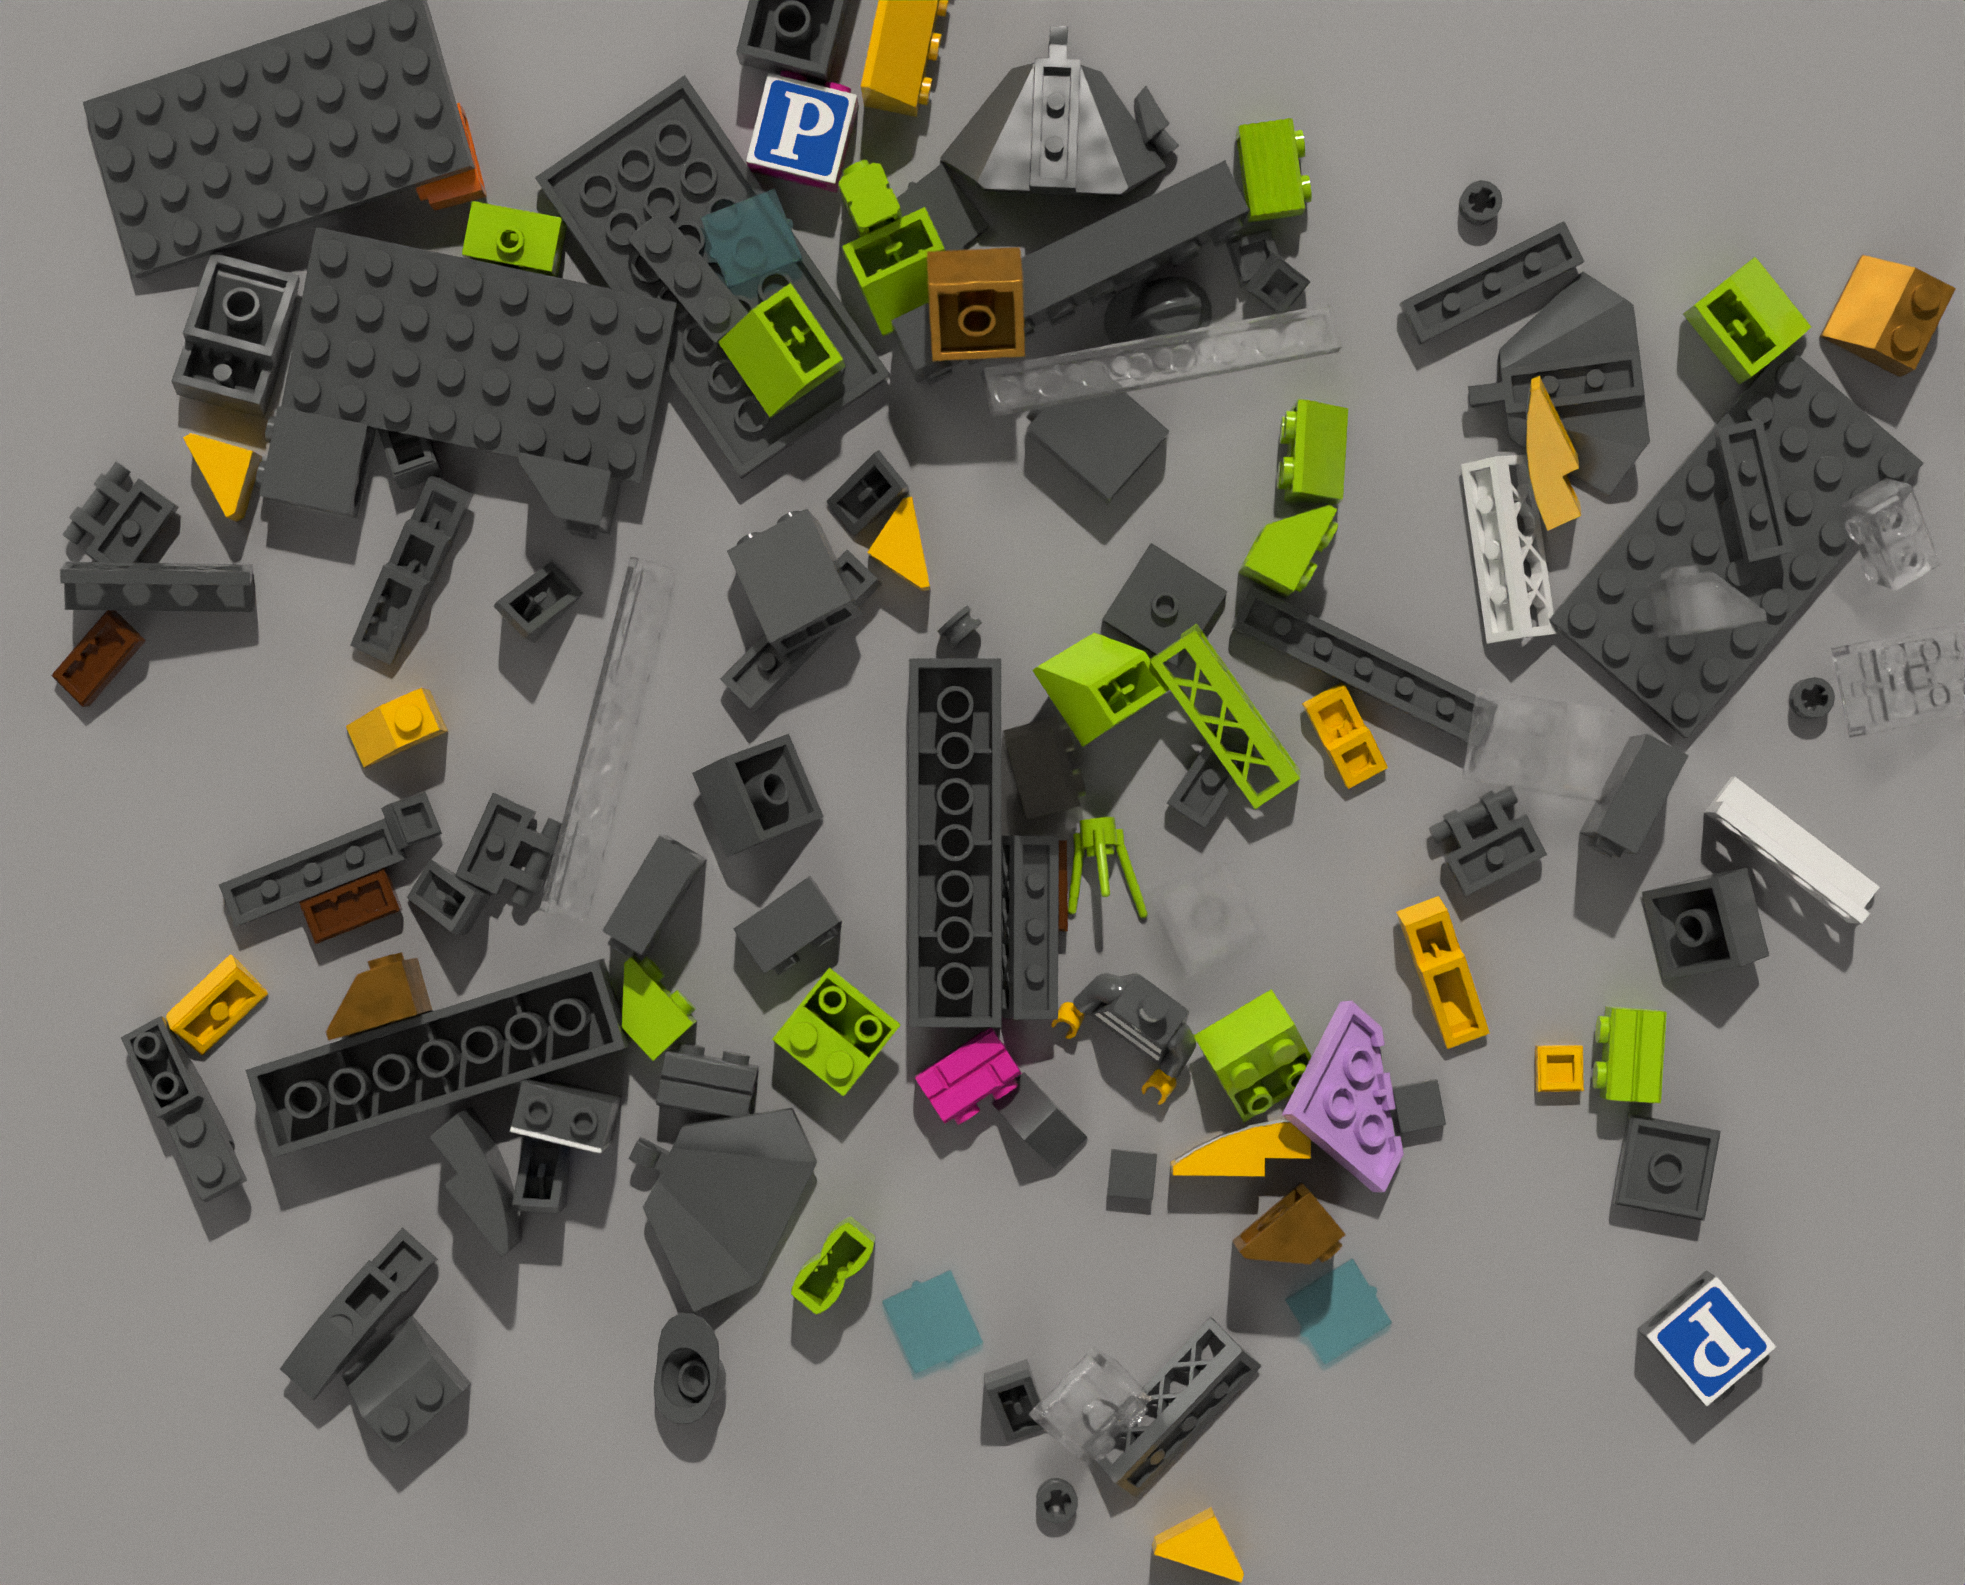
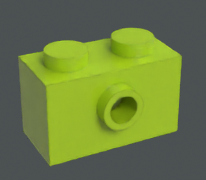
M472 201L462 256L467 259L558 278L567 225L561 217Z

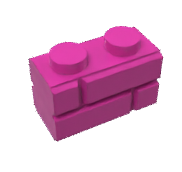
M988 1027L915 1075V1079L942 1121L946 1124L954 1119L957 1125H960L980 1111L976 1103L991 1093L997 1100L1015 1089L1018 1083L1014 1078L1022 1073L992 1027Z

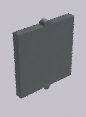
M940 164L917 183L909 182L908 190L896 198L901 207L902 217L923 207L926 208L946 251L965 250L964 247L990 228L943 164Z

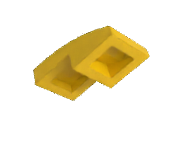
M1342 682L1302 703L1321 743L1348 789L1388 768L1371 731L1365 726L1347 687Z

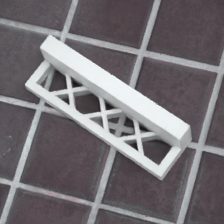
M1527 455L1495 456L1461 464L1487 644L1557 634L1556 626L1549 620L1554 612L1539 509L1529 477ZM1511 466H1516L1517 489L1511 484L1509 471ZM1518 513L1524 520L1525 531L1523 534L1518 530L1516 517ZM1525 558L1530 563V579L1524 574L1523 562ZM1531 604L1536 607L1539 627H1532Z
M1731 777L1704 813L1847 923L1863 924L1870 914L1864 908L1880 887L1737 777Z

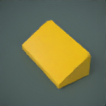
M230 954L166 1014L169 1028L203 1056L266 997L268 992L242 963Z

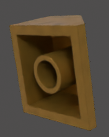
M1020 247L927 252L932 361L1025 357L1023 276Z
M1861 255L1819 337L1898 377H1902L1916 369L1956 288L1915 267Z
M400 952L367 961L370 970L358 973L326 1030L328 1041L433 1010L418 958L404 960L403 953Z
M1301 1182L1232 1241L1245 1259L1312 1264L1317 1259L1323 1263L1335 1255L1343 1246L1339 1240L1346 1234Z

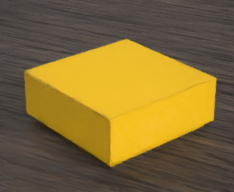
M1535 1045L1536 1091H1584L1583 1046Z

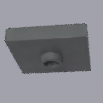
M1150 543L1102 621L1157 655L1179 640L1181 634L1196 623L1203 631L1228 591ZM1184 648L1166 662L1178 669L1188 655V651Z
M1628 1113L1612 1203L1705 1221L1721 1131Z

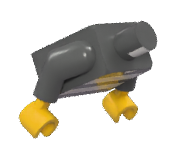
M1102 973L1096 976L1073 999L1074 1003L1065 1002L1061 1004L1058 1009V1019H1053L1051 1027H1055L1058 1022L1069 1024L1070 1027L1065 1038L1071 1039L1077 1034L1085 1015L1092 1016L1160 1066V1069H1156L1144 1083L1141 1091L1145 1095L1150 1087L1157 1088L1162 1096L1157 1104L1161 1105L1176 1088L1177 1082L1175 1077L1181 1074L1196 1048L1195 1036L1186 1024L1189 1011L1137 973L1123 976Z

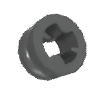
M1480 180L1471 183L1466 187L1459 199L1461 215L1471 224L1482 225L1490 222L1502 207L1503 199L1501 192L1496 185L1489 181ZM1479 192H1484L1489 196L1486 202L1492 201V209L1485 208L1481 214H1478L1472 210L1475 204L1469 205V197L1475 198Z
M968 605L937 631L940 636L945 635L950 639L948 645L951 649L959 645L982 624L979 618H971V609Z
M1816 677L1800 680L1794 684L1789 695L1790 707L1794 713L1807 719L1823 717L1830 712L1835 701V694L1831 685L1824 679ZM1815 686L1820 690L1816 696H1822V704L1812 706L1808 710L1803 705L1807 700L1802 701L1801 695L1803 691H1810Z
M1051 1478L1044 1481L1038 1488L1036 1504L1041 1516L1047 1521L1064 1523L1070 1520L1076 1513L1078 1497L1073 1486L1067 1480ZM1060 1490L1061 1496H1064L1066 1493L1069 1495L1070 1499L1063 1502L1064 1510L1054 1512L1052 1505L1049 1508L1045 1507L1044 1502L1051 1500L1050 1492Z

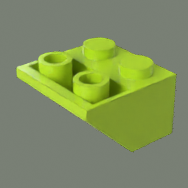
M925 207L842 246L844 257L883 337L893 333L891 320L929 303L927 252L946 251Z
M1753 257L1683 313L1684 317L1738 384L1755 375L1811 328V325L1756 257Z
M791 283L753 308L718 342L770 418L846 367L843 358Z
M1298 399L1290 411L1285 412V417L1282 416L1280 444H1287V457H1283L1282 462H1279L1277 489L1285 490L1284 501L1339 504L1343 500L1348 408Z
M1328 505L1266 524L1258 533L1238 573L1285 598L1295 590L1301 592L1302 589L1306 588L1317 567V564L1310 561L1315 551L1322 552L1324 548H1327L1339 526L1338 523L1332 521L1337 509Z
M1095 632L1032 670L1082 747L1133 716L1170 690L1151 664L1150 658L1145 651Z
M829 967L772 1040L844 1097L901 1024Z
M1272 989L1194 1035L1203 1055L1243 1122L1267 1111L1274 1104L1293 1094L1312 1057L1296 1025Z

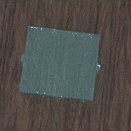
M775 188L700 217L712 246L710 256L717 259L728 289L803 260L791 231L793 221L786 218Z
M1353 1258L1285 1299L1302 1327L1300 1329L1301 1336L1308 1337L1324 1365L1392 1324L1375 1296L1377 1288L1373 1285L1369 1286Z
M951 1269L924 1282L915 1280L912 1283V1287L882 1300L915 1374L943 1361L951 1363L954 1356L983 1343Z

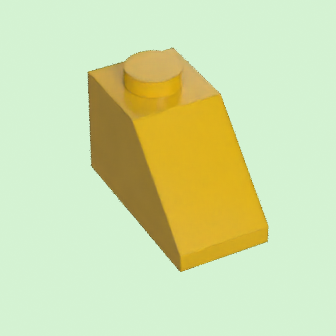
M419 688L380 705L346 726L364 768L448 732L431 691L425 688Z

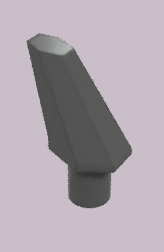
M1145 86L1134 99L1143 142L1145 145L1152 142L1167 158L1178 148L1179 144L1165 130L1170 123L1160 110L1147 86Z

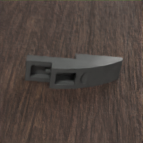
M160 1016L122 1036L121 1040L156 1116L165 1121L201 1201L209 1202L246 1182L247 1178L231 1146L234 1140L200 1074L175 1033L169 1028L165 1018Z
M402 1227L372 1261L368 1260L332 1301L291 1352L280 1370L315 1400L377 1331L375 1328L438 1259Z

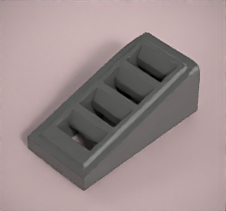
M377 428L393 478L400 489H406L426 482L427 478L432 475L440 477L443 474L431 439L399 432L391 434L389 430ZM420 440L421 444L399 452L396 450L397 447Z

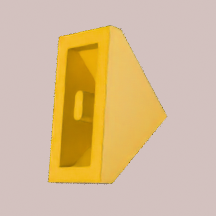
M190 433L184 436L185 443L226 518L236 522L245 518L256 480L257 469L263 456L251 450Z
M912 497L903 498L867 553L869 557L920 591L931 590Z
M1212 1507L1154 1536L1152 1542L1154 1555L1242 1583L1244 1576L1242 1566Z

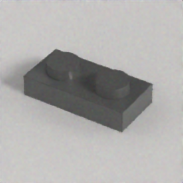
M1218 727L1214 730V734H1215L1216 736H1217ZM1222 731L1220 742L1226 751L1246 754L1247 746ZM1207 742L1166 803L1202 828H1206L1236 783ZM1234 760L1238 768L1243 772L1245 762Z

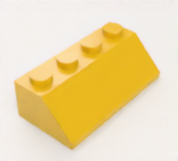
M878 0L861 82V92L865 107L917 117L919 104L928 105L933 78L925 77L929 60L937 61L942 34L934 33L937 17H946L950 0Z

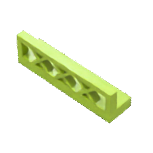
M1197 623L1183 632L1179 640L1150 659L1153 667L1254 809H1257L1300 780L1301 770ZM1186 648L1196 662L1194 680L1174 677L1164 662ZM1200 670L1210 683L1198 681ZM1181 686L1192 687L1190 698ZM1197 688L1217 692L1223 701L1220 717L1199 713L1194 706ZM1226 708L1230 710L1236 720L1225 719ZM1207 723L1218 724L1217 736ZM1223 726L1244 730L1249 737L1246 754L1226 751L1220 742ZM1253 744L1262 757L1251 756ZM1234 760L1245 762L1243 773L1238 768ZM1249 764L1269 766L1278 778V781L1257 794L1247 780Z

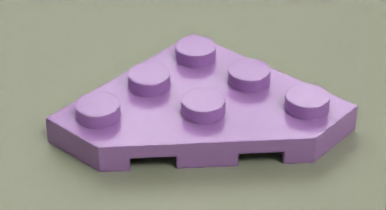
M1342 1001L1331 1018L1282 1116L1372 1192H1385L1404 1153L1401 1136L1394 1135L1390 1110L1396 1109L1391 1077L1390 1072L1384 1073L1380 1054L1379 1047L1385 1045L1382 1027L1353 1001Z

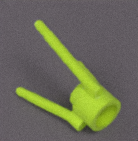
M1115 817L1092 818L1079 821L1080 833L1073 834L1074 858L1069 890L1068 913L1074 915L1077 911L1085 849L1087 850V857H1096L1101 895L1103 897L1110 895L1107 855L1114 854L1115 846L1138 914L1141 918H1146L1148 913L1125 847L1123 829H1116Z

